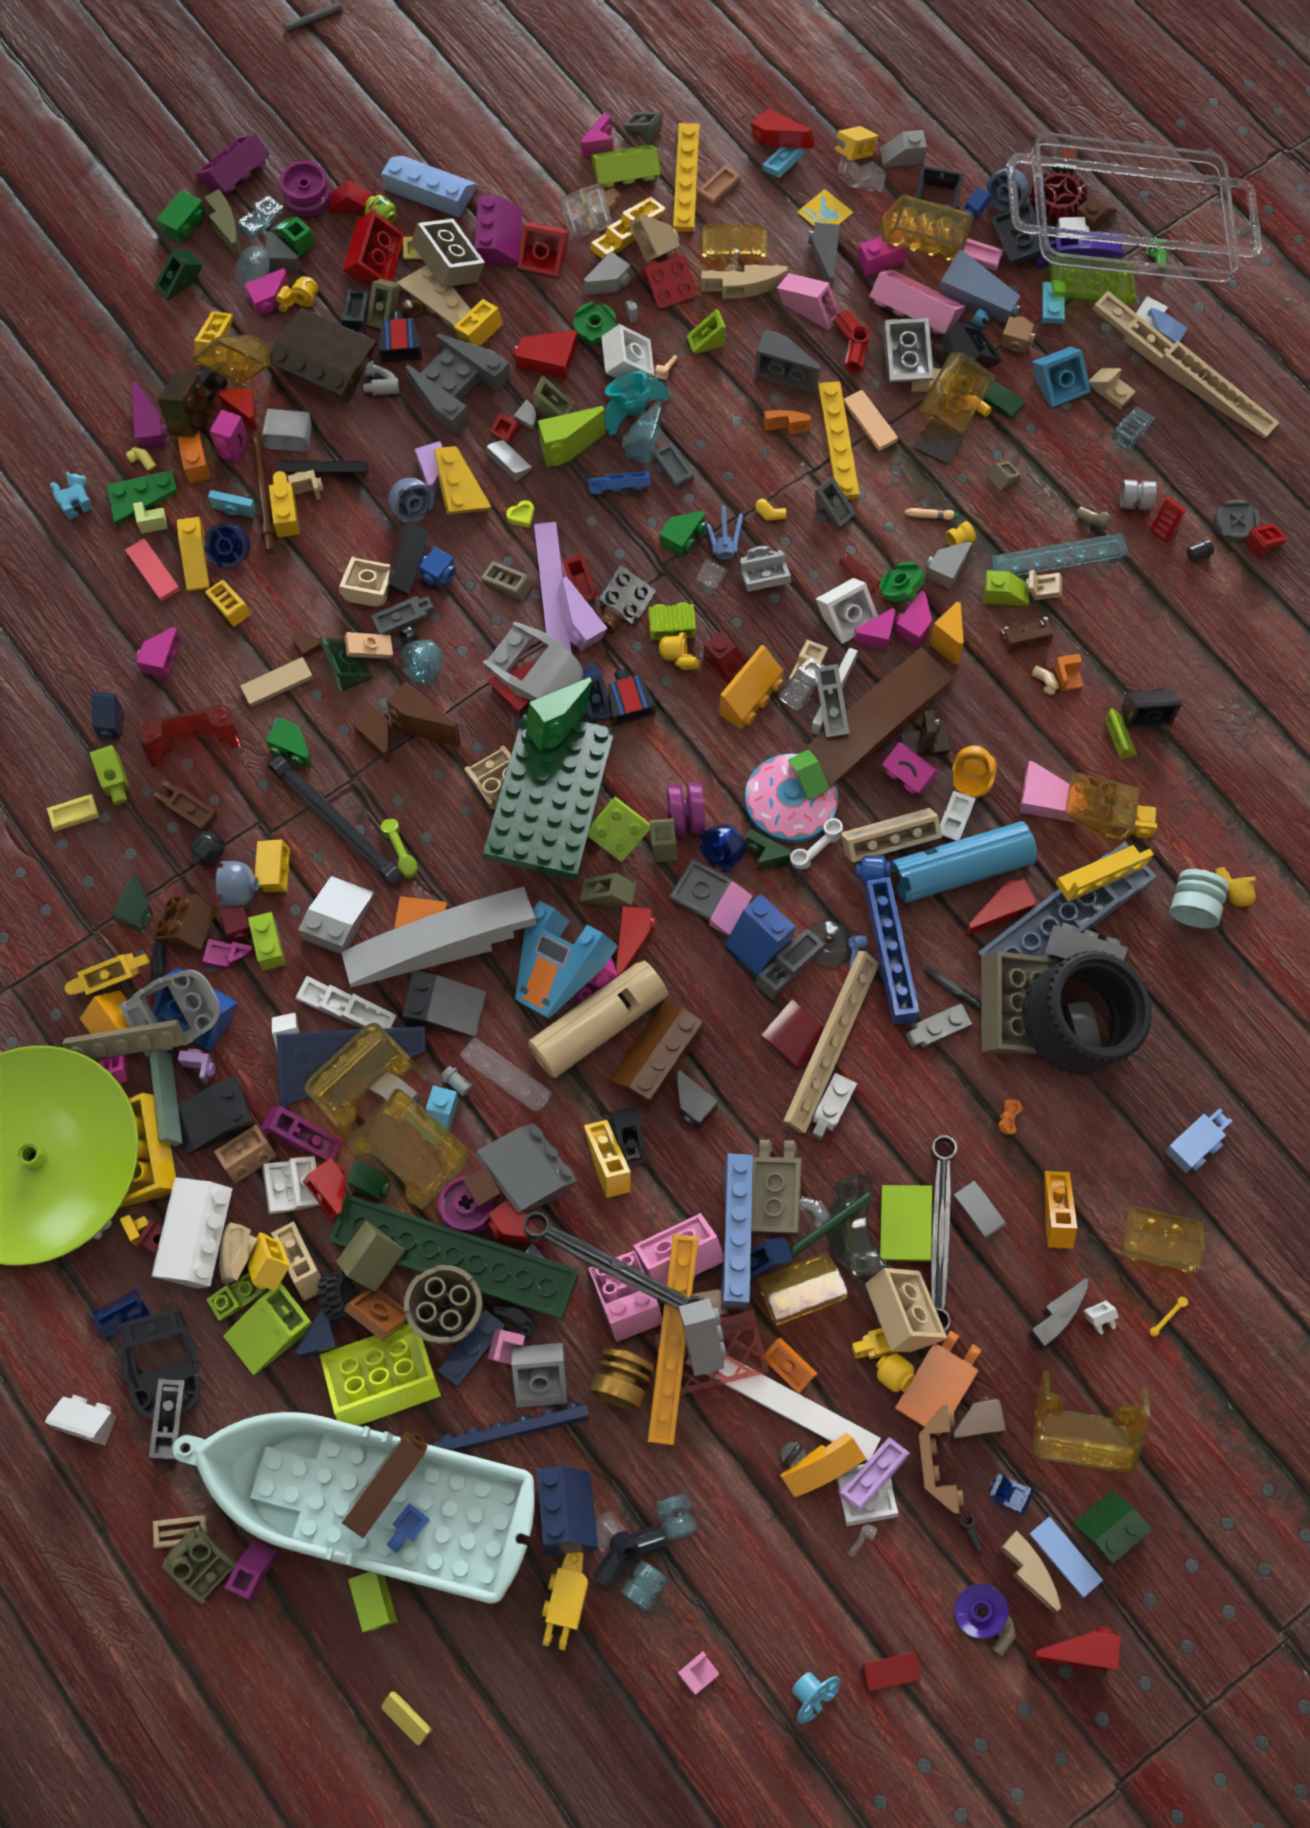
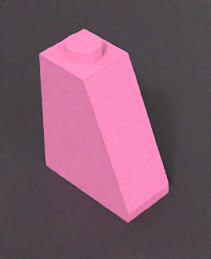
M789 273L777 287L784 305L827 330H830L834 325L833 320L840 311L829 283Z
M1029 761L1025 771L1019 813L1075 822L1078 814L1082 815L1084 809V801H1081L1082 792L1035 762Z

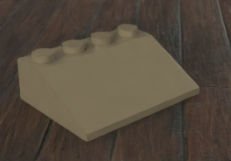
M999 951L981 956L982 1052L1038 1055L1034 1047L1032 1048L1023 1027V1000L1027 995L1026 991L1030 984L1036 980L1035 978L1058 964L1059 959Z

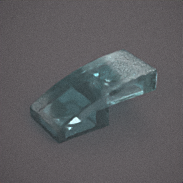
M267 196L253 205V212L238 220V228L253 239L276 220L283 211V207L270 196Z

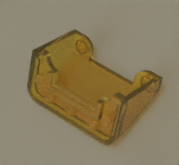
M395 1089L347 1142L356 1155L368 1156L372 1153L407 1184L405 1189L407 1200L411 1204L418 1206L421 1210L461 1171L468 1157V1151L465 1146L400 1089Z

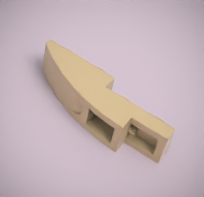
M753 264L745 265L744 272L702 271L701 291L722 292V299L745 298L763 294L776 289L787 276L788 266Z

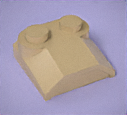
M351 557L340 583L339 593L345 600L374 607L385 604L389 589L387 583L390 565Z

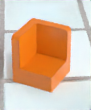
M1080 654L1057 657L1054 671L1059 683L1060 692L1082 688L1083 683L1079 672L1082 663Z

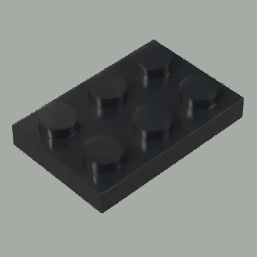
M1030 202L990 217L991 225L1011 267L1052 253L1051 245Z

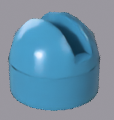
M979 308L970 323L978 328L986 326L982 320L985 319L989 322L988 313Z

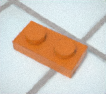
M781 1337L774 1342L762 1357L798 1394L818 1374Z

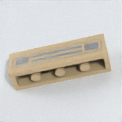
M930 808L840 833L844 853L852 863L862 860L866 855H881L942 838L938 815Z

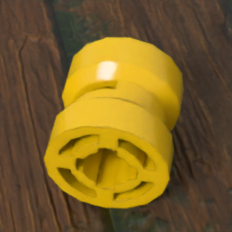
M967 521L959 524L957 529L952 528L945 533L949 546L965 542L972 543L977 539L974 528Z

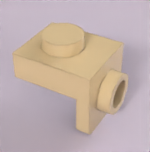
M314 470L296 472L288 476L294 494L314 490L316 499H321L319 491H323L320 477H315Z
M1030 570L1029 579H1026L1027 591L1031 592L1035 600L1062 597V576L1060 573L1038 576L1035 570Z

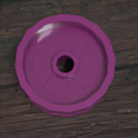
M312 161L294 162L284 169L281 174L280 185L286 208L292 214L306 218L317 216L325 211L330 202V193L324 170Z
M688 783L686 786V798L683 797L682 787L679 784L667 785L668 819L674 818L675 836L685 834L686 820H689L690 831L693 834L705 833V813L701 783Z
M469 1176L458 1177L450 1181L442 1189L439 1197L440 1214L446 1227L479 1236L489 1229L488 1223L490 1219L488 1213L496 1208L495 1201L479 1210L463 1182V1179ZM470 1205L471 1208L465 1210V1206Z

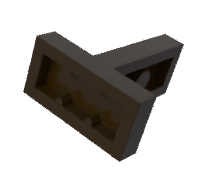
M934 710L924 712L920 731L901 733V743L905 744L919 756L950 753L948 730H940L939 719H935Z

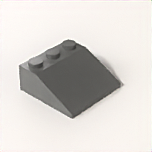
M534 1123L519 1127L474 1153L518 1213L561 1199L577 1182L572 1170L565 1165L558 1156L557 1150L549 1144L543 1136L541 1129Z

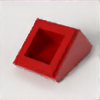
M499 413L490 433L509 443L522 424L505 414Z

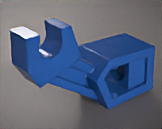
M978 186L966 202V210L958 212L956 214L957 219L954 223L951 222L949 227L957 233L960 232L974 216L977 217L983 214L994 197Z

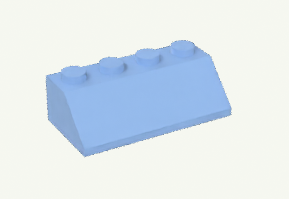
M404 156L391 157L381 173L384 190L459 218L478 186L475 182Z

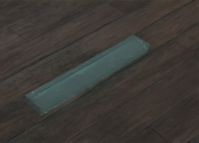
M1123 533L993 555L991 561L994 571L1011 572L1016 576L1027 574L1030 570L1039 572L1127 556L1128 549Z

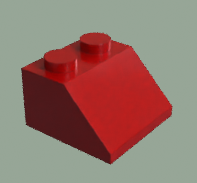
M532 222L524 224L517 268L558 277L567 253L570 230Z
M508 1199L488 1213L490 1219L488 1223L489 1230L497 1241L502 1239L506 1245L529 1248L533 1244L539 1250L545 1247L543 1239L534 1241L526 1237L523 1231V1224L527 1214L525 1212L518 1213ZM531 1220L528 1221V1230L534 1234H539L540 1232Z

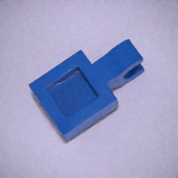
M409 1503L392 1524L398 1530L386 1545L397 1553L407 1538L414 1542L431 1520Z

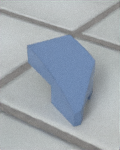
M1151 308L1147 312L1148 316H1151L1153 327L1173 344L1177 340L1180 342L1188 329L1186 326L1155 308Z

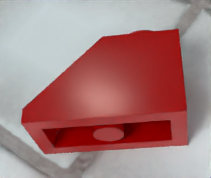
M330 1158L308 1173L302 1182L331 1221L336 1219L342 1211L346 1177L344 1176L343 1168L338 1163H334Z

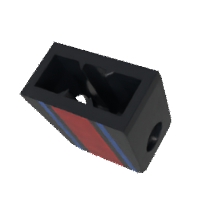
M402 311L393 312L392 320L382 322L379 343L381 363L422 360L421 347L414 320L412 318L405 319V313Z
M627 669L615 671L616 681L609 683L613 726L655 716V702L641 676L629 677Z

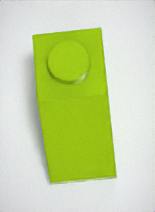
M987 570L983 585V603L1028 607L1029 592L1026 588V582L1011 572Z

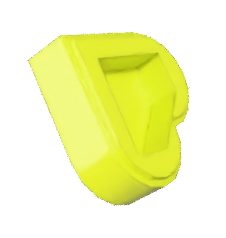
M521 501L517 506L510 507L506 513L508 522L513 525L530 528L534 515L533 504L530 501Z

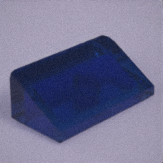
M135 1289L93 1311L91 1318L102 1338L105 1339L122 1330L118 1329V1324L148 1316L150 1313L138 1289Z

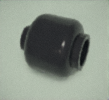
M212 830L209 832L201 831L190 844V850L193 852L191 858L200 865H203L204 862L208 865H213L225 852L223 845L225 841Z

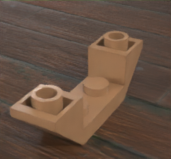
M942 1405L919 1434L924 1486L928 1492L953 1513H959V1507L964 1506L962 1490H957L956 1484L935 1485V1481H940L939 1466L933 1465L932 1455L937 1454L936 1439H930V1434L950 1432V1426H955L954 1411L948 1410V1405Z

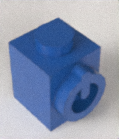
M434 547L428 556L422 558L419 566L422 580L428 585H435L438 588L443 584H448L456 573L454 558L437 547Z

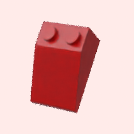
M1097 1627V1629H1092L1090 1633L1031 1652L1028 1655V1659L1111 1672L1118 1670L1121 1636L1113 1635V1629Z

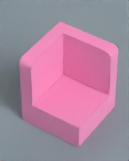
M495 1329L488 1359L512 1364V1347L523 1346L525 1335Z
M701 1652L678 1672L694 1695L698 1694L719 1675V1672L704 1652Z

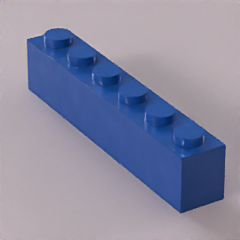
M891 878L867 880L864 892L892 1023L894 1025L917 1021L920 1011Z

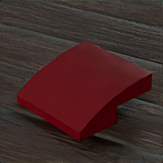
M791 1000L764 1031L761 1038L780 1052V1056L797 1070H800L814 1053L824 1027L800 1005Z

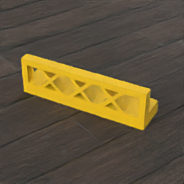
M1133 845L1058 878L1055 883L1068 902L1142 870L1154 854L1150 849L1139 853Z

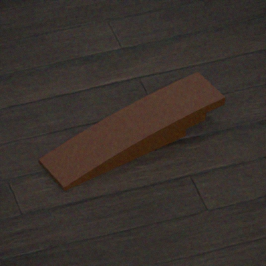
M921 647L846 710L849 734L826 737L824 730L800 753L809 749L816 757L830 789L918 717L919 712L932 703L936 696L953 682L954 677Z

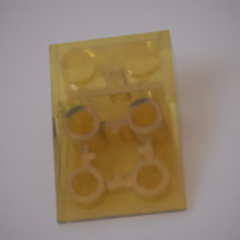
M1072 771L1065 816L1101 835L1126 840L1135 829L1140 788Z

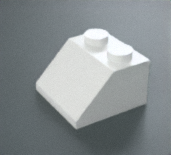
M620 324L602 336L606 374L618 378L630 372L644 371L647 373V378L655 376L650 339Z
M855 578L816 598L823 619L842 644L853 638L855 628L878 616L866 583Z
M73 1395L71 1399L62 1397L46 1418L45 1423L58 1431L106 1446L117 1416L110 1412L111 1407L96 1403L94 1407L86 1404L87 1399Z

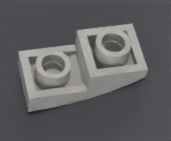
M975 1181L954 1194L957 1202L970 1216L972 1223L985 1239L1006 1225L999 1212Z

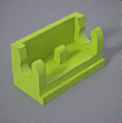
M367 1572L348 1579L362 1632L374 1631L397 1623L385 1575Z

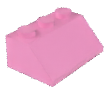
M701 1213L633 1245L646 1274L666 1286L673 1234L699 1237L694 1277L707 1269L716 1267L723 1262L724 1258L716 1234Z

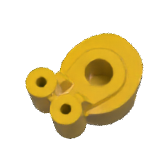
M300 277L291 289L288 286H283L276 296V301L280 303L279 309L282 312H286L294 303L303 307L312 306L314 297L318 293V285L310 277Z
M685 632L680 633L679 636H664L660 640L659 653L662 658L667 661H676V666L682 670L700 669L699 659L697 660V657L687 654V635Z
M1225 867L1215 869L1216 874L1228 882V895L1233 905L1246 907L1256 900L1254 889L1256 877L1231 879Z

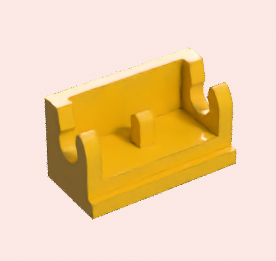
M861 126L838 131L837 138L845 142V148L836 146L835 149L840 154L848 157L847 160L849 161L872 156L879 135Z
M482 299L453 327L460 341H467V343L480 347L503 325L499 309Z
M283 840L257 841L255 877L258 878L259 888H263V892H287L290 848Z

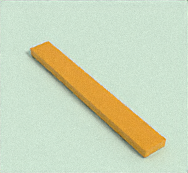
M673 1234L667 1286L689 1298L692 1296L699 1237ZM665 1303L648 1442L674 1445L686 1341L680 1310Z

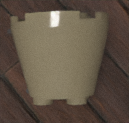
M438 1265L417 1275L410 1283L404 1298V1312L410 1327L419 1337L434 1344H451L465 1338L478 1324L483 1308L482 1296L477 1283L466 1271L451 1265Z

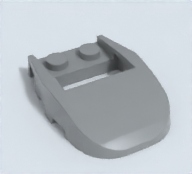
M518 622L513 623L509 633L488 660L483 662L485 669L488 672L489 670L494 672L498 681L510 688L516 696L521 699L524 697L531 701L583 679L582 666L573 654L545 632ZM538 639L546 644L548 648L525 678L521 681L509 674L532 642Z
M185 970L158 978L133 994V997L119 1004L130 1027L158 1023L145 997L168 986L191 1028L183 1032L186 1037L184 1045L193 1042L201 1034L210 1030L217 1023L221 1015L220 1003L208 980L195 970ZM174 1047L162 1048L161 1050H163L164 1052L171 1050ZM143 1051L146 1057L149 1056V1051Z

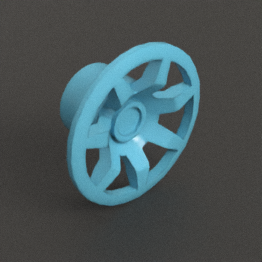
M808 1672L796 1682L792 1693L803 1703L797 1715V1721L800 1724H805L817 1716L813 1715V1708L817 1714L822 1711L821 1700L830 1701L835 1697L841 1683L837 1676L821 1683L811 1672Z

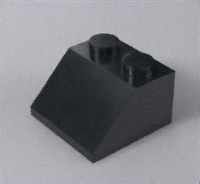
M957 322L940 339L944 346V352L953 359L955 368L961 374L975 375L1002 361L981 328Z
M1157 688L1152 691H1130L1126 693L1123 701L1126 727L1172 725L1182 705V701L1173 689Z

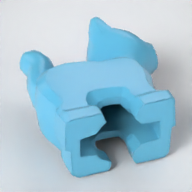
M66 472L67 483L70 488L60 490L59 485L54 482L50 484V488L53 489V496L58 506L69 519L78 516L77 511L73 510L75 507L80 506L83 512H87L92 509V503L84 489L87 483L85 476Z

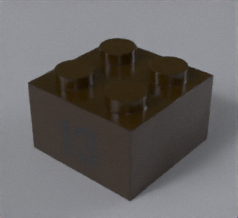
M175 372L158 397L170 435L194 437L211 410L210 403L205 394L204 384L201 382L199 374Z

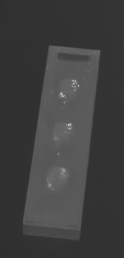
M476 1037L471 1040L460 1054L461 1059L536 1113L540 1111L552 1095L551 1091Z

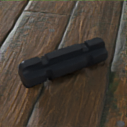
M154 943L152 945L153 956L151 958L150 970L152 977H150V983L165 975L166 958L164 956L166 955L167 947L164 943Z

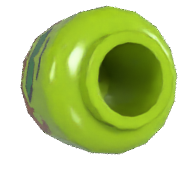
M384 195L371 196L366 201L365 214L374 210L391 224L394 222L397 216L396 207Z

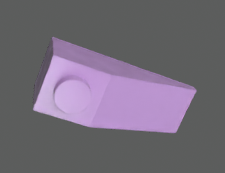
M565 576L558 587L565 626L570 641L582 651L601 640L607 627L567 576Z

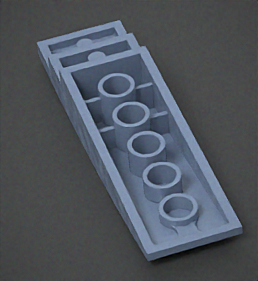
M1125 841L1111 853L1105 854L1099 860L1107 856H1110L1114 853H1117L1123 849H1126L1130 846ZM1146 865L1142 870L1068 902L1061 890L1058 889L978 953L980 956L999 951L1053 958L1054 955L1045 953L1053 925L1062 927L1063 923L1076 926V932L1084 934L1085 930L1092 929L1154 881L1157 876Z

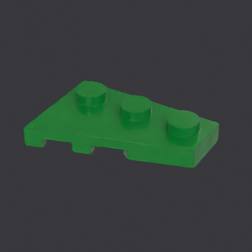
M172 470L107 484L116 526L122 524V520L132 515L135 517L133 503L142 502L144 508L150 505L155 506L178 494Z

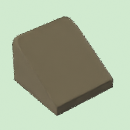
M1009 461L994 464L987 474V477L999 490L1005 489L1022 476Z

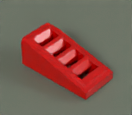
M1168 496L1157 514L1150 531L1164 542H1168L1178 532L1187 509Z

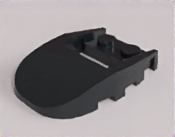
M180 1308L170 1309L118 1324V1329H122L123 1344L120 1345L124 1382H127L131 1392L130 1397L138 1412L144 1417L153 1420L158 1379L184 1380L182 1414L190 1410L199 1398L201 1384L195 1343ZM182 1334L188 1361L143 1374L138 1373L132 1347Z

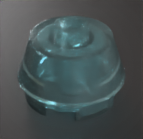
M430 639L408 642L399 652V659H403L406 666L403 669L404 673L415 683L418 681L424 684L433 682L445 664L442 650Z

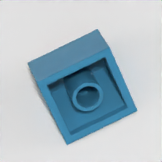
M1068 347L1032 361L1036 383L1050 407L1091 392L1082 350Z

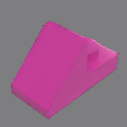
M603 113L581 140V155L586 157L595 153L614 151L613 138L610 136L612 132L610 115Z

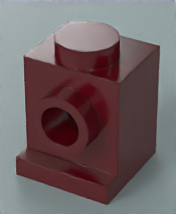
M150 1220L137 1239V1242L141 1247L157 1255L159 1244L155 1243L161 1236L163 1227Z

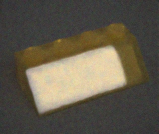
M902 194L879 220L881 239L884 243L952 261L958 251L965 248L974 217L971 213Z

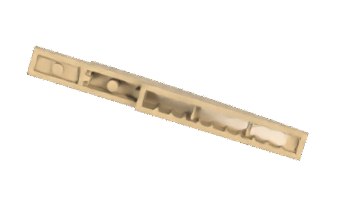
M1109 291L1094 305V311L1125 335L1123 341L1170 377L1230 418L1263 438H1266L1279 424L1275 418L1177 340L1173 344Z

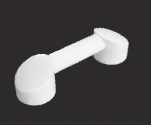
M836 818L827 820L824 824L825 835L808 851L804 849L794 850L790 856L792 865L797 869L809 868L811 865L810 861L830 842L838 841L841 838L840 833L843 832V825L840 820Z

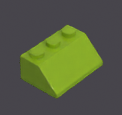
M652 144L591 154L596 182L602 184V187L614 186V182L623 181V184L634 183L636 178L642 177L644 181L656 179L655 175H661L658 150Z

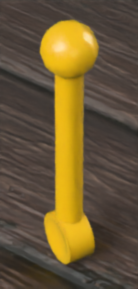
M1180 1297L1177 1300V1305L1156 1327L1150 1329V1335L1157 1337L1160 1329L1180 1308H1184L1188 1304V1300L1185 1297Z

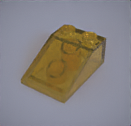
M253 335L218 336L191 355L190 360L243 385L270 366V343Z

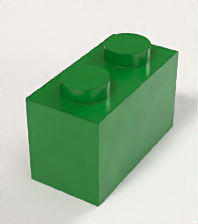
M181 190L156 220L160 233L181 244L185 238L190 236L195 226L204 219L206 213L200 199Z

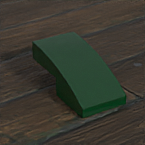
M990 379L975 393L985 403L994 406L995 413L1013 419L1025 406V402L1020 397Z

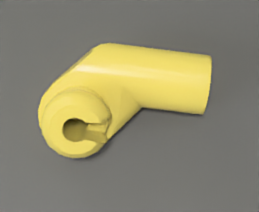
M133 447L131 451L126 453V457L131 463H134L136 460L141 461L148 472L157 467L145 449Z

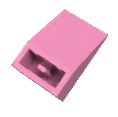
M635 1250L616 1257L645 1273ZM593 1266L588 1268L616 1342L662 1325V1315L656 1299Z

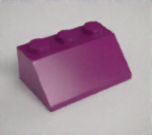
M256 133L240 136L198 170L195 175L213 191L219 189L221 193L228 194L236 188L235 184L239 180L242 182L251 176V170L262 167L267 162L265 159L270 153Z
M478 196L475 249L485 264L518 265L522 209L501 196Z

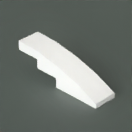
M306 976L295 998L315 1009L362 1029L389 1028L397 1016L355 994L350 995L332 985L327 986Z

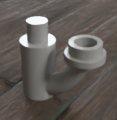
M374 360L367 364V375L375 377L376 373L385 379L372 380V383L363 384L364 393L373 392V395L399 394L398 378L391 371L374 365Z

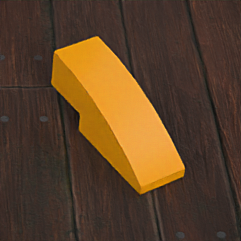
M845 1433L827 1447L819 1446L780 1476L791 1494L797 1497L838 1478L866 1460L854 1438Z

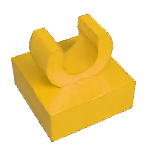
M130 1215L121 1218L120 1221L130 1241L135 1246L139 1245L137 1239L149 1223L148 1219L143 1216L135 1221Z

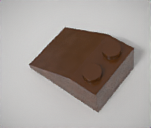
M407 682L387 700L391 723L397 730H404L408 735L454 746L461 744L457 723Z

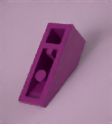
M133 381L134 435L137 445L141 449L166 447L165 438L169 437L167 425H163L156 409L138 383Z
M281 1106L271 1108L261 1127V1130L273 1137L325 1161L330 1158L334 1160L343 1143L339 1138Z

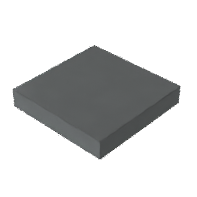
M692 859L671 893L669 900L710 921L727 888L734 880Z

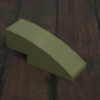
M218 189L205 197L208 211L211 213L209 217L212 228L232 253L238 256L240 255V244L234 217L226 198Z

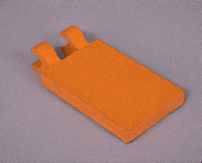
M952 1331L949 1332L941 1346L936 1343L932 1345L915 1374L916 1377L913 1384L904 1392L895 1407L896 1411L925 1428L942 1405H948V1410L955 1411L978 1372V1369L972 1365L980 1354L981 1349L972 1345L963 1360L955 1356L950 1351L959 1335ZM933 1433L937 1437L941 1435V1433Z

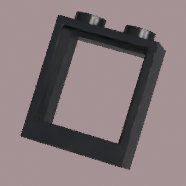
M922 165L912 216L937 221V225L949 227V224L954 222L964 173ZM924 184L955 190L952 205L948 206L921 201Z

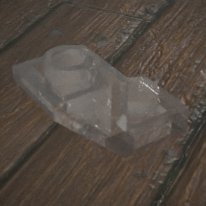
M846 156L840 158L837 175L850 187L879 192L883 190L886 173L876 163L872 161L860 167L853 160H847L848 157Z
M810 657L796 670L779 699L798 711L810 700L813 689L817 685L815 668L823 667V665Z

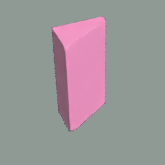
M731 882L710 918L709 926L729 936L742 911L748 906L753 896L736 883Z

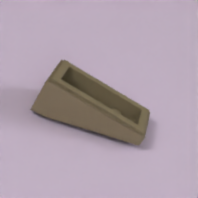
M494 561L491 562L481 577L483 582L520 601L524 600L533 586L529 575ZM497 571H500V572L498 573V575L496 576V578L494 579L493 577H494V575L496 574V572H497Z

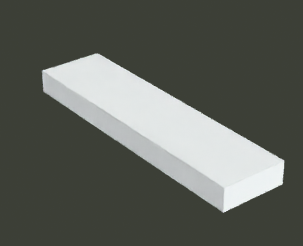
M852 648L848 649L839 667L842 688L856 662L857 650ZM821 706L812 723L811 731L815 735H819L824 727Z

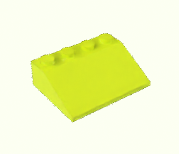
M409 1323L405 1324L385 1341L374 1335L320 1354L334 1414L338 1421L359 1426L441 1396L424 1341L412 1330Z

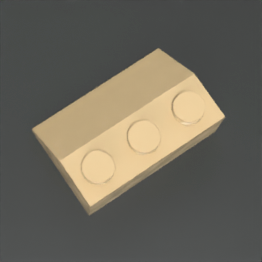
M883 1268L865 1284L891 1351L912 1352L944 1341L947 1338L920 1271Z

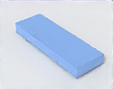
M1050 1517L1029 1534L1082 1598L1103 1581Z

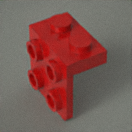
M677 253L665 256V261L658 263L656 259L645 263V268L640 270L642 278H648L659 309L694 298L697 295L685 254L677 256Z

